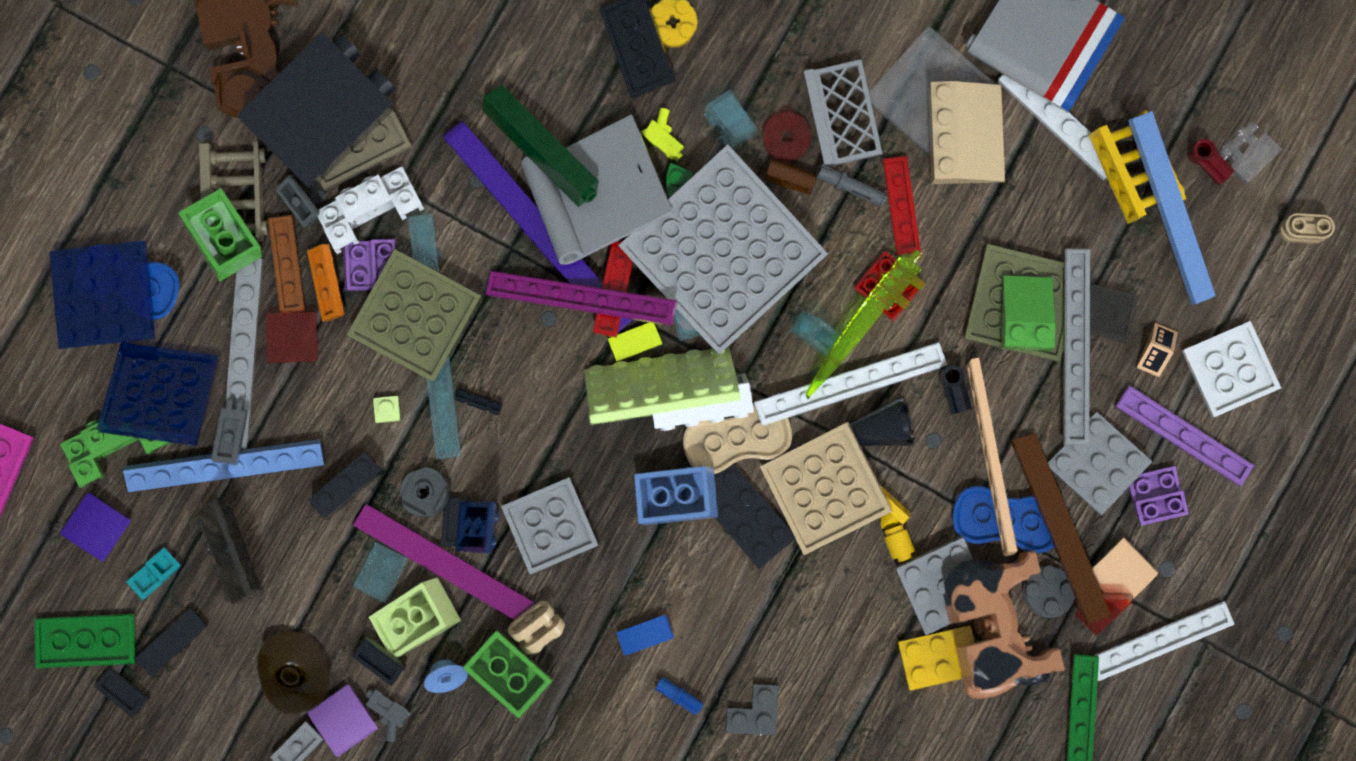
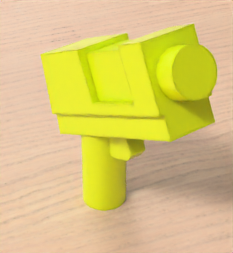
M660 108L657 123L652 120L648 128L642 130L643 138L663 152L671 162L673 160L678 162L683 156L680 152L684 146L669 134L672 129L666 123L670 110Z

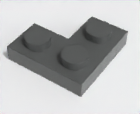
M753 684L752 709L727 708L726 733L776 736L778 685Z

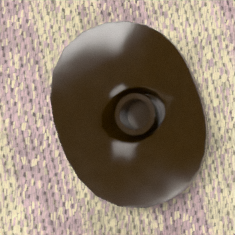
M295 631L280 632L264 642L258 653L257 670L262 690L270 704L277 710L291 715L308 713L317 708L326 697L329 687L326 659L317 643L306 634Z

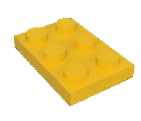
M971 625L898 642L909 691L963 679L956 647L974 643Z

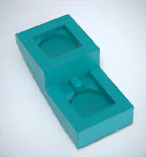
M163 548L147 561L145 566L127 580L126 583L144 601L170 578L181 565Z

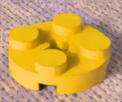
M662 0L652 8V13L664 46L680 47L693 37L697 29V16L688 1ZM670 17H675V19L680 21L674 29L671 25L666 24Z

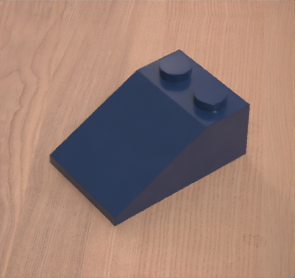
M460 502L455 551L493 554V549L496 545V536L494 535L495 524L498 521L497 504L495 502Z

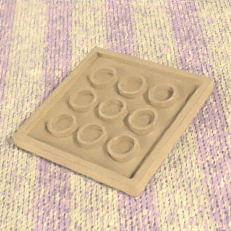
M848 422L760 466L804 555L893 511Z

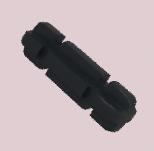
M458 388L455 394L456 401L463 404L466 402L467 405L480 410H489V413L499 415L502 410L503 404L496 400L490 401V398L473 392L470 394L467 390Z

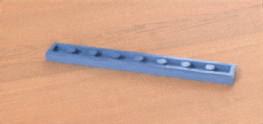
M1151 111L1129 119L1128 122L1191 305L1215 297L1216 295L1154 114Z

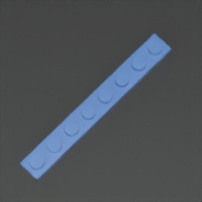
M318 439L240 450L238 465L212 462V454L128 465L124 466L123 473L128 492L323 466L325 460L321 440Z

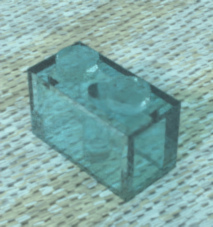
M730 90L706 105V114L704 116L712 127L716 126L720 131L718 136L725 146L729 145L734 150L757 134L758 129Z

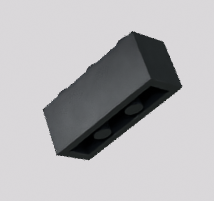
M364 452L308 501L323 519L329 520L384 471L369 453Z

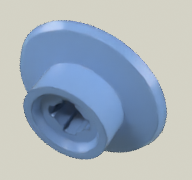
M441 660L431 666L430 673L425 678L424 686L433 693L449 692L458 688L466 681L468 672L462 666L454 664L451 660Z

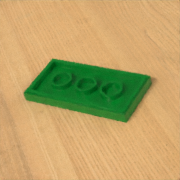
M135 614L34 619L35 668L137 664L135 660Z

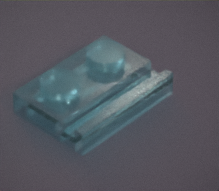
M375 542L353 587L386 603L408 558Z

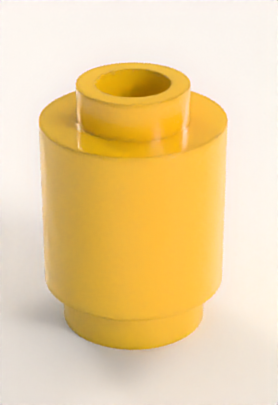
M903 524L884 531L886 535L884 540L892 560L897 558L898 563L912 558L911 553L915 552L907 529L904 530Z

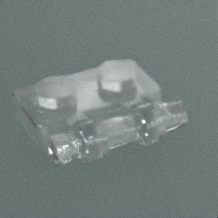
M1250 122L1246 127L1243 126L1231 142L1228 141L1222 146L1223 150L1219 153L1225 160L1229 156L1235 160L1231 167L1245 184H1248L1282 151L1266 133L1262 134L1259 138L1253 134L1258 129L1254 122ZM1246 141L1251 146L1242 154L1238 148Z

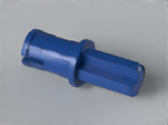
M664 676L656 686L655 690L672 700L674 705L677 703L694 715H697L703 707V703L685 692L684 687L676 686Z

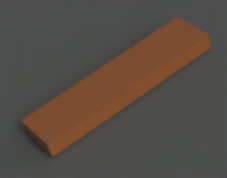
M293 215L268 218L280 314L306 312Z

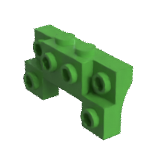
M149 399L129 410L122 411L121 408L107 414L109 418L101 422L94 420L86 424V429L81 431V434L60 444L70 463L69 468L80 488L86 487L88 483L96 479L105 477L97 460L137 440H140L146 454H151L154 450L164 445L172 444L152 400Z

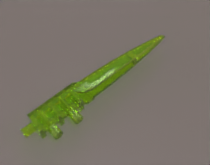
M915 250L909 258L900 256L859 307L820 366L806 393L807 399L814 394L849 355L881 316L884 309L889 311L894 303H897L904 310L911 302L901 294L910 283L918 290L924 287L926 283L917 276L922 269L917 265L923 256L919 251Z

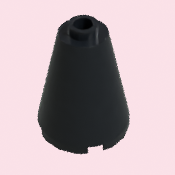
M905 397L898 398L849 421V425L860 446L915 445V437L911 438L910 431L914 429L908 404H904Z

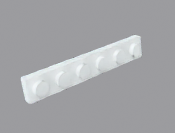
M1002 75L997 82L1101 179L1105 180L1107 177L1088 137L1091 132L1069 112L1066 113L1007 76Z

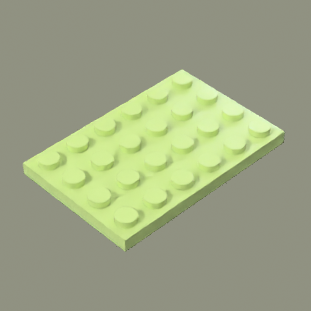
M729 346L721 354H718L713 348L702 351L690 350L683 354L675 355L670 353L658 358L644 357L638 361H619L613 365H595L589 369H584L591 424L741 400Z

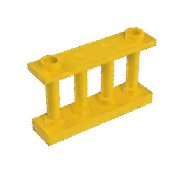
M1147 110L1141 112L1137 116L1147 113ZM1105 125L1089 134L1088 137L1127 224H1130L1147 215L1145 208L1157 203L1154 195L1140 199L1135 189V186L1149 181L1146 172L1130 177L1125 167L1126 163L1141 158L1138 149L1121 155L1115 144L1116 141L1133 135L1131 127L1128 126L1111 133L1108 126ZM1173 170L1182 199L1184 201L1185 199H1187L1184 194V188L1179 183L1178 178Z

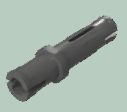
M820 164L816 171L815 178L834 185L836 190H845L878 207H882L886 201V192L851 178L844 171H836L824 164Z

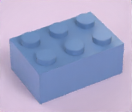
M703 466L634 474L638 524L652 525L718 517L714 468Z

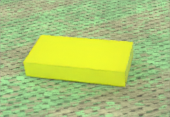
M650 322L617 335V338L611 337L608 339L617 362L662 345L655 324Z

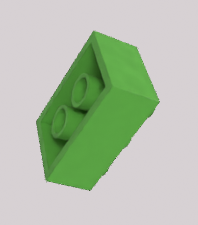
M499 630L495 631L463 667L466 672L518 719L553 681L547 673Z

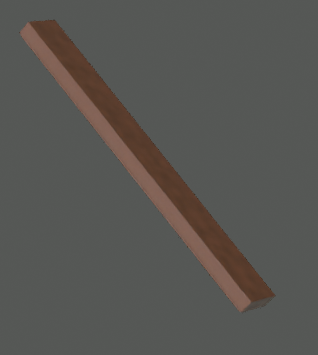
M1036 434L1013 440L1011 442L1086 625L1109 618L1111 613Z

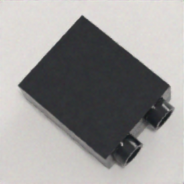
M322 32L236 115L311 191L395 110L393 103L388 98L396 91V88L377 69H374L366 77L353 64L362 54L341 33L331 41Z

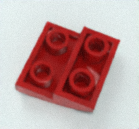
M884 251L854 289L894 322L921 290L924 282L909 272L893 256Z

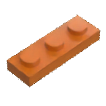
M321 244L307 250L322 322L344 316L343 303L340 297L329 244Z

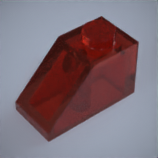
M1102 592L1111 613L1109 618L1086 625L1078 604H1076L1078 608L1075 616L1097 636L1132 603L1134 596L1131 593Z

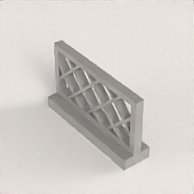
M862 60L817 70H805L804 74L824 165L832 168L835 165L882 155ZM858 67L860 76L855 83L843 77L847 69ZM831 73L837 77L831 89L822 84L820 75ZM840 80L852 86L845 98L834 92ZM860 81L862 82L863 89L857 86ZM823 89L828 92V94L826 95V97L824 96V91H823ZM855 89L862 92L865 96L860 107L848 100ZM831 94L843 101L836 113L827 108L826 105ZM846 103L857 109L851 121L839 115ZM865 104L867 105L868 112L863 110ZM828 112L834 115L831 121ZM860 112L870 118V123L865 131L853 124ZM836 118L848 124L841 136L832 131L831 126ZM851 127L863 133L856 145L844 138ZM871 127H872L873 135H871V134L868 133V131L870 130ZM834 136L839 139L836 145L834 141ZM865 136L875 141L876 150L866 152L859 148ZM842 141L853 147L849 156L838 158L837 148ZM856 150L859 151V152H861L860 154H855V155H854V153L856 152Z

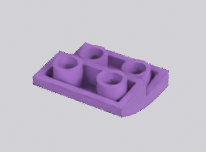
M395 240L358 241L359 243L356 245L352 242L343 247L345 291L372 290L395 249Z
M1176 466L1144 472L1129 487L1140 526L1189 514L1184 491L1180 488Z
M349 684L319 704L317 708L308 712L314 725L337 757L378 729L367 708L363 706Z

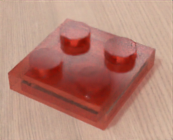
M316 312L266 314L267 363L318 362Z

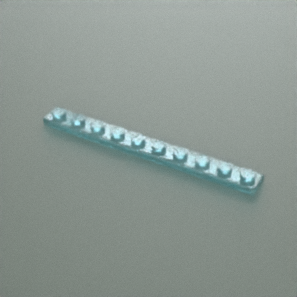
M433 214L408 217L413 259L440 273ZM449 355L435 382L433 383L427 379L437 460L461 457Z

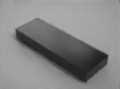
M189 608L142 651L135 660L153 677L204 631L208 625L193 608Z

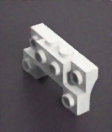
M400 167L381 178L379 175L375 177L369 176L362 180L360 185L342 190L340 195L335 197L336 201L318 210L320 212L318 218L334 251L339 254L341 253L340 248L352 242L354 245L359 243L352 230L355 227L396 207L402 220L407 218L405 214L417 208L421 211L424 207L403 167Z

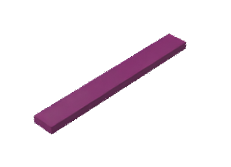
M490 271L486 295L491 297L673 326L677 301L496 271Z
M365 504L353 525L514 620L536 604Z

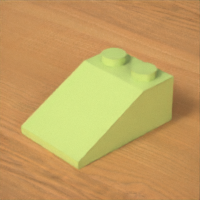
M438 577L422 582L369 616L386 650L397 658L461 621Z

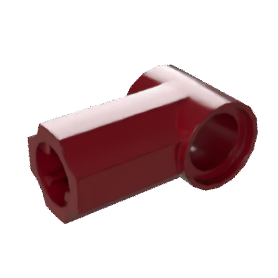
M1201 139L1188 148L1187 155L1189 160L1194 164H1198L1218 186L1235 171L1216 151L1213 142L1208 139ZM1198 146L1204 148L1206 152L1205 157H1201L1197 153Z

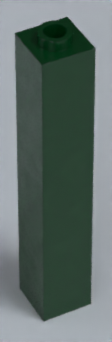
M503 85L483 97L482 111L578 207L585 202L589 203L597 196L599 181Z

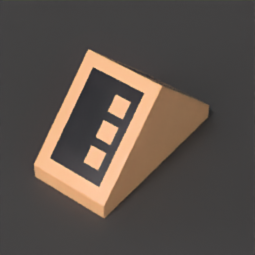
M1154 323L1136 368L1160 377L1174 353L1178 332Z

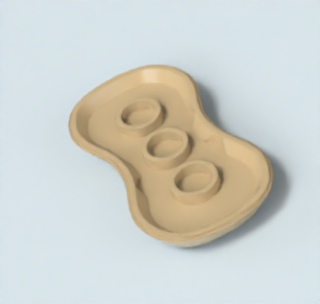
M753 406L754 412L748 413L749 415L744 418H725L720 422L699 421V425L687 427L684 432L683 445L687 460L693 468L711 467L714 468V474L743 459L756 458L768 460L778 458L789 449L792 442L790 421L787 418L761 426L755 406Z

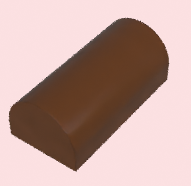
M772 159L765 180L810 196L817 178H815V173Z

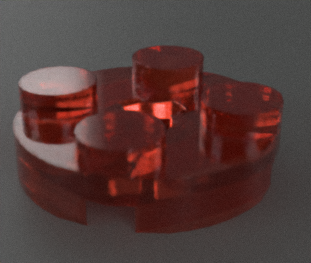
M789 111L777 114L765 125L763 132L764 148L776 160L795 161L801 158L809 148L812 136L810 127L797 114ZM784 131L786 133L791 132L793 141L782 142L783 136L781 133Z

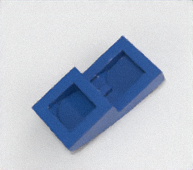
M667 615L616 632L624 656L675 638Z

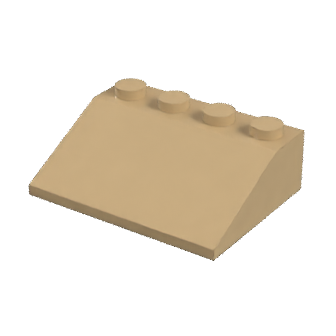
M958 81L931 82L928 86L931 184L1005 182L1001 85Z

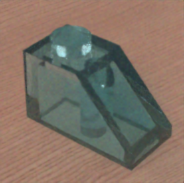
M804 311L790 331L802 342L834 362L838 361L849 343L822 319Z

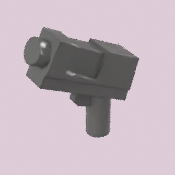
M370 689L365 696L369 699L366 706L383 716L380 721L387 725L385 741L395 742L397 726L402 728L405 719L410 717L411 713L409 709L397 701H393L383 695V692L376 689L374 691Z

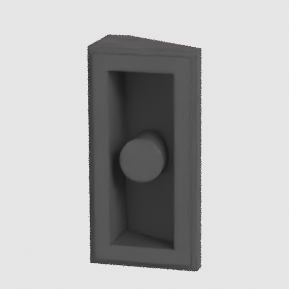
M291 174L288 175L275 190L303 228L311 226L316 222L320 212Z

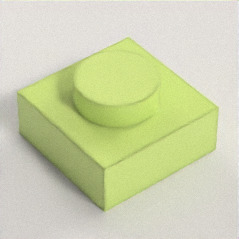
M399 396L373 398L375 423L401 421Z

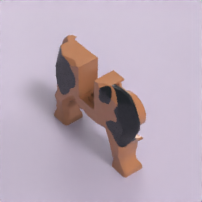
M1035 551L1020 553L1014 563L995 564L969 559L955 566L944 581L945 593L950 603V606H945L949 623L977 618L974 621L976 633L981 635V639L989 638L956 647L965 685L963 689L968 696L974 699L995 697L1016 685H1039L1049 678L1050 672L1065 670L1059 648H1047L1034 657L1029 656L1027 652L1032 650V646H1025L1024 642H1028L1030 637H1022L1017 631V613L1008 591L1021 581L1028 580L1031 575L1041 572Z

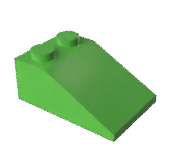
M221 188L178 212L219 282L262 257L259 244Z
M1003 276L1001 349L1051 351L1054 349L1055 311L1053 278Z

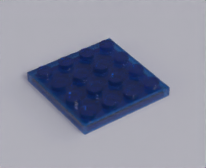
M146 241L49 251L58 349L155 339Z
M121 342L98 421V432L197 446L219 362L218 356Z

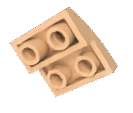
M1124 537L1092 567L1100 589L1121 610L1159 573Z

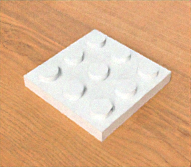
M1251 321L1182 350L1212 418L1281 389Z

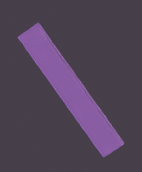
M1127 386L1115 405L1116 408L1238 486H1242L1254 467L1253 464L1131 386Z

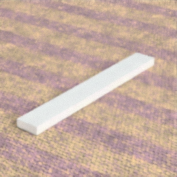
M938 342L756 401L754 406L761 426H765L946 367L947 362Z

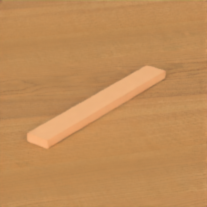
M979 358L970 359L966 368L1004 556L1013 555L1017 552L980 360Z

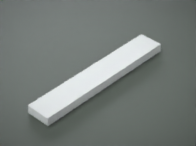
M1225 601L1095 654V656H1099L1098 681L1234 625Z

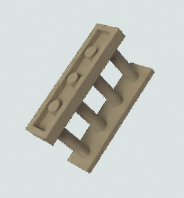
M253 141V151L217 152L209 143L199 144L201 199L215 192L218 186L254 185L255 199L229 201L235 210L255 209V223L245 225L251 233H256V239L259 242H265V235H268L269 232L268 221L264 220L263 163H266L267 160L266 149L262 148L258 141ZM254 161V175L218 177L217 174H214V165H217L218 162Z

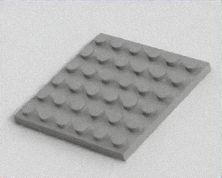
M726 145L668 199L673 210L672 214L630 234L618 245L667 299L677 301L676 309L718 354H721L828 255L729 145Z

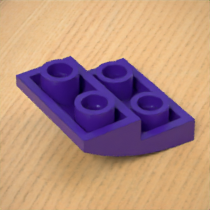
M87 491L59 533L104 562L131 522V519Z

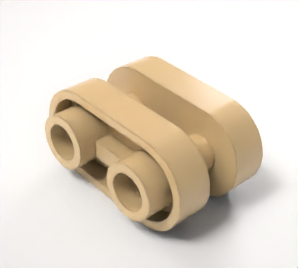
M1296 213L1280 223L1278 232L1280 237L1287 242L1320 243L1334 233L1335 224L1327 215Z
M541 601L510 624L508 633L515 641H519V646L525 654H536L551 640L558 638L563 633L565 623L559 615L554 614V609L547 601Z

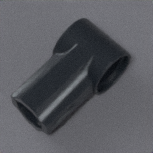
M956 365L943 368L939 374V381L943 385L951 415L971 410L972 406L965 386L963 370ZM948 370L956 372L957 380L955 383H949L946 380V372Z

